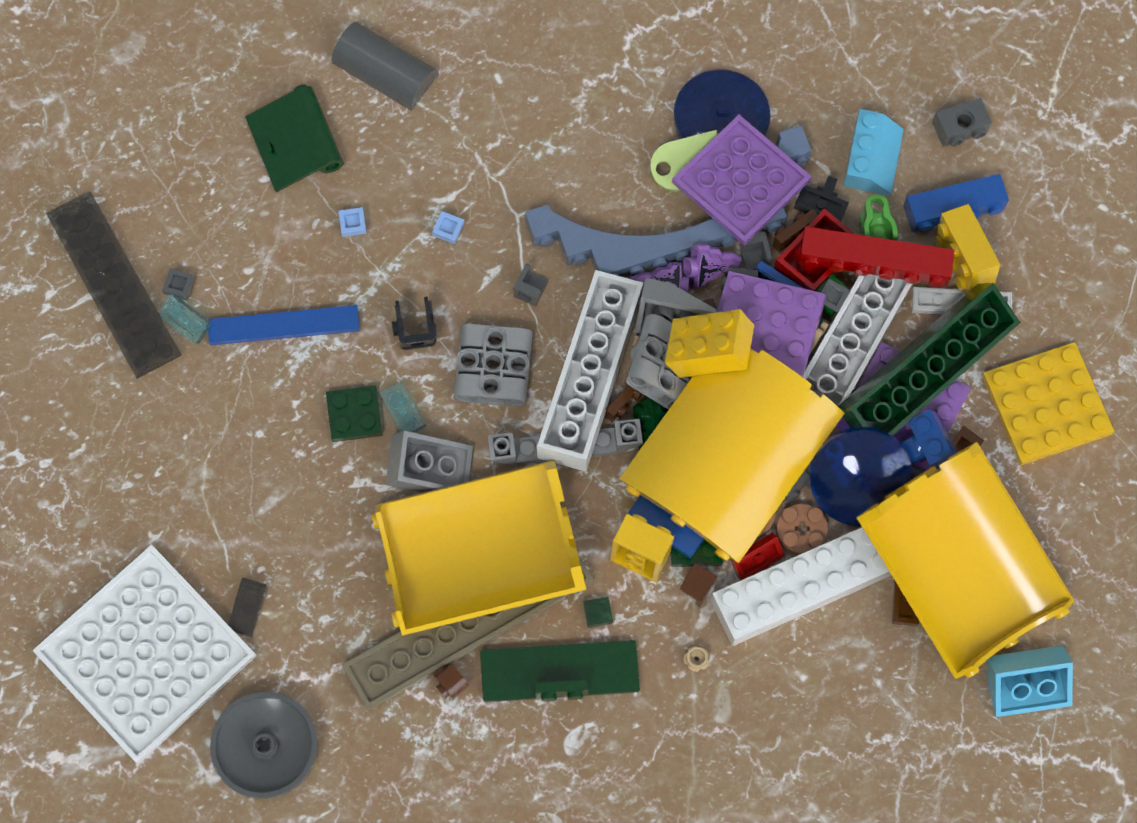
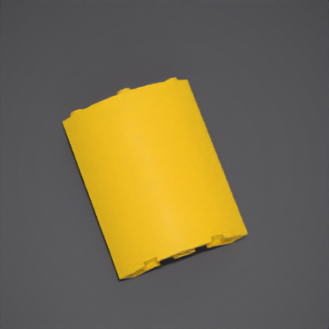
M750 348L748 366L745 370L693 376L619 479L627 485L625 490L632 496L638 498L640 495L672 515L670 519L682 528L686 525L716 548L714 553L721 559L728 561L730 558L739 563L840 421L844 412L824 394H821V396L817 395L810 389L811 383L763 350L758 353Z
M978 442L948 457L947 461L939 465L940 469L937 470L933 466L887 495L880 504H874L857 517L955 679L964 675L966 678L977 674L980 671L979 667L1003 647L1005 649L1012 647L1019 642L1018 637L1053 617L1056 619L1064 617L1070 612L1069 607L1075 602Z
M555 460L375 505V514H372V520L375 529H380L389 569L385 570V576L388 585L392 584L395 612H391L395 628L400 627L402 636L587 590L567 507L561 508L560 502L565 500Z

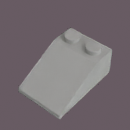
M646 278L635 334L640 335L645 317L649 314L659 315L672 323L675 318L716 313L717 309L671 283Z
M408 431L399 432L391 437L386 485L406 490L428 492L468 482L473 446Z

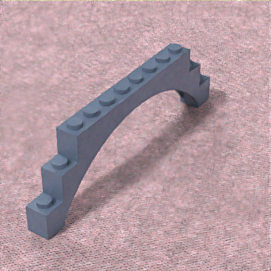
M802 125L779 132L776 142L778 148L799 166L805 165L810 159L812 150ZM549 205L525 212V223L534 247L539 245L542 247L549 246L555 240H558L567 266L571 264L581 265L587 262L588 259H591L595 270L620 277L633 276L651 268L665 267L669 262L676 260L677 262H683L684 258L690 257L692 246L696 243H708L710 247H730L738 241L713 218L691 228L667 234L628 236L605 233L584 227L551 211ZM784 208L758 233L764 231L774 233L785 226L787 215Z

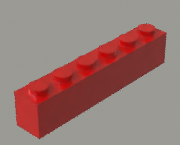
M805 226L802 235L799 263L809 268L826 267L834 272L845 270L854 272L859 276L877 275L885 280L896 278L910 284L921 282L927 283L931 287L940 288L947 286L951 279L955 250Z

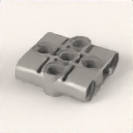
M649 314L645 317L637 345L633 346L630 351L632 362L626 382L645 396L670 409L693 376L679 378L665 364L672 323L659 315Z
M478 324L461 325L453 398L457 401L516 407L526 405L533 332L528 329ZM493 338H498L502 341L499 345L489 343ZM467 359L475 362L470 367L462 365V362ZM494 361L499 363L500 366L496 369H491L487 367V364ZM522 364L525 368L521 371H515L512 369V366ZM488 385L497 387V390L493 393L486 392L484 389Z

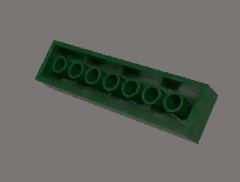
M983 283L976 285L838 406L844 412L842 417L864 448H879L1021 323L995 284Z

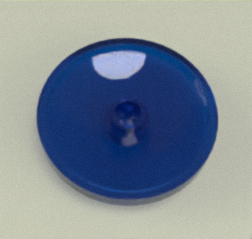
M711 70L693 77L680 90L674 106V126L680 139L714 130L717 131L718 135L733 119L740 115L761 134L766 136L770 123V107L762 89L749 77L731 70Z
M870 427L845 429L828 438L814 456L810 468L811 490L819 507L834 520L846 525L862 527L857 519L860 514L874 504H880L887 495L914 478L912 463L903 445L890 434Z

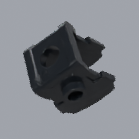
M428 296L424 297L429 332L425 334L404 336L399 300L395 301L397 321L392 322L393 335L399 336L401 349L412 350L433 347L436 344V324L433 322L431 300L428 301Z

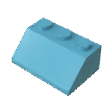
M859 109L843 186L891 196L904 129L882 113Z
M1063 645L994 655L987 659V681L996 717L1072 706L1073 662Z

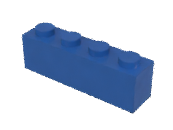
M997 174L907 196L903 207L911 231L920 230V232H927L939 224L941 213L969 204L976 219L988 213L990 215H997L1004 211L1009 198L1001 175Z

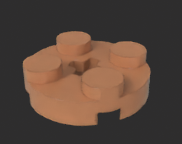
M796 504L786 508L776 525V536L780 544L794 555L803 554L823 545L828 534L827 521L822 511L807 504ZM799 524H804L805 527H808L809 531L805 532V536H800V532L795 531V527H799Z

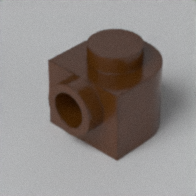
M452 664L448 668L445 665L433 674L438 682L436 688L445 699L449 696L454 699L469 686L464 677Z

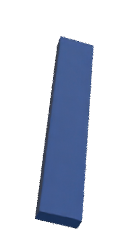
M357 305L208 319L210 345L360 331Z

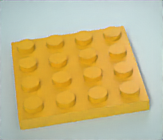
M1076 342L983 372L982 378L1020 466L1110 436L1115 432Z

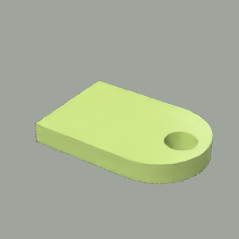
M714 130L661 145L651 159V174L655 182L666 190L681 191L672 183V178L717 136V131ZM660 163H666L670 167V172L666 176H661L656 172V167Z

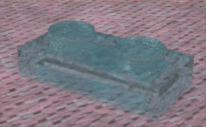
M175 294L168 296L158 313L159 317L194 344L201 342L212 324Z
M402 382L379 393L399 432L408 431L415 433L426 427Z

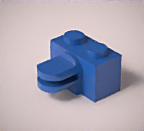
M931 409L919 414L908 422L914 435L896 444L893 448L894 458L902 465L910 466L926 457L931 467L935 466L937 470L940 469L939 465L948 460V457L957 453L938 414Z

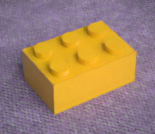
M967 204L941 213L940 222L937 225L938 231L935 237V244L940 248L955 250L952 271L955 275L958 289L960 291L963 290L966 295L978 284H995L1000 262L970 205Z
M741 309L675 318L672 321L665 364L679 378L745 370L748 366L754 324Z
M626 514L613 540L610 561L656 583L670 556L674 536L670 535L671 532L662 526L654 527L647 524V520L639 515L633 514L631 516Z

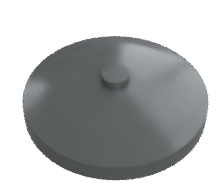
M274 692L252 693L239 698L229 705L218 718L210 741L211 759L220 778L238 794L253 799H273L296 789L311 772L318 751L316 729L308 713L293 699Z

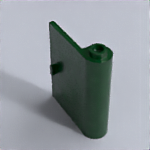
M299 85L287 95L245 116L276 192L317 171L331 173L344 165L312 86Z

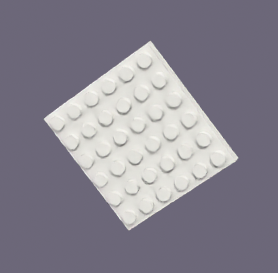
M152 544L33 650L138 765L256 657V654Z

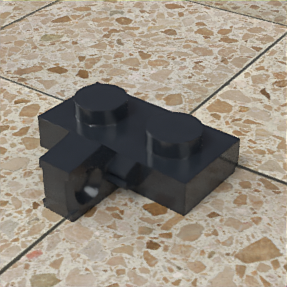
M828 176L824 187L817 186V189L806 185L800 191L794 209L806 214L814 209L818 215L823 209H826L841 222L849 202L837 198L838 194L833 191L838 179Z

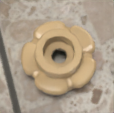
M698 646L690 647L688 653L684 655V663L688 665L691 671L698 672L700 669L704 670L709 664V654L704 648ZM698 657L699 661H695L694 658Z

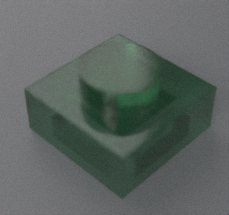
M609 597L583 601L587 628L613 624Z

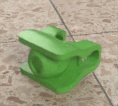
M879 194L869 196L859 219L860 235L897 241V225L890 215L887 199ZM874 202L879 203L882 206V211L879 212L872 209L870 204Z

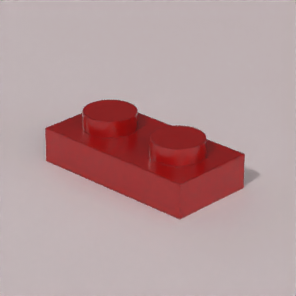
M770 533L751 545L739 563L732 559L730 561L738 579L741 581L764 570L785 557L778 537L774 533Z

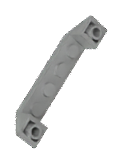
M640 419L614 421V428L600 429L591 457L617 455L642 445ZM513 433L488 435L490 461L515 466L548 462L537 458V444L540 436L514 439Z

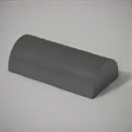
M354 22L346 28L332 54V63L411 111L439 75L438 70L358 22Z

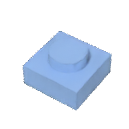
M363 207L338 211L342 237L367 234Z
M441 211L432 231V236L456 244L465 224L464 219Z

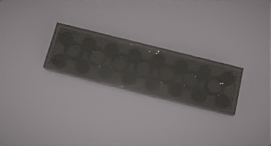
M91 191L47 212L46 215L136 379L182 356Z

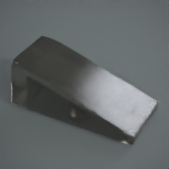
M242 578L228 624L235 633L249 637L253 636L268 592L266 584Z

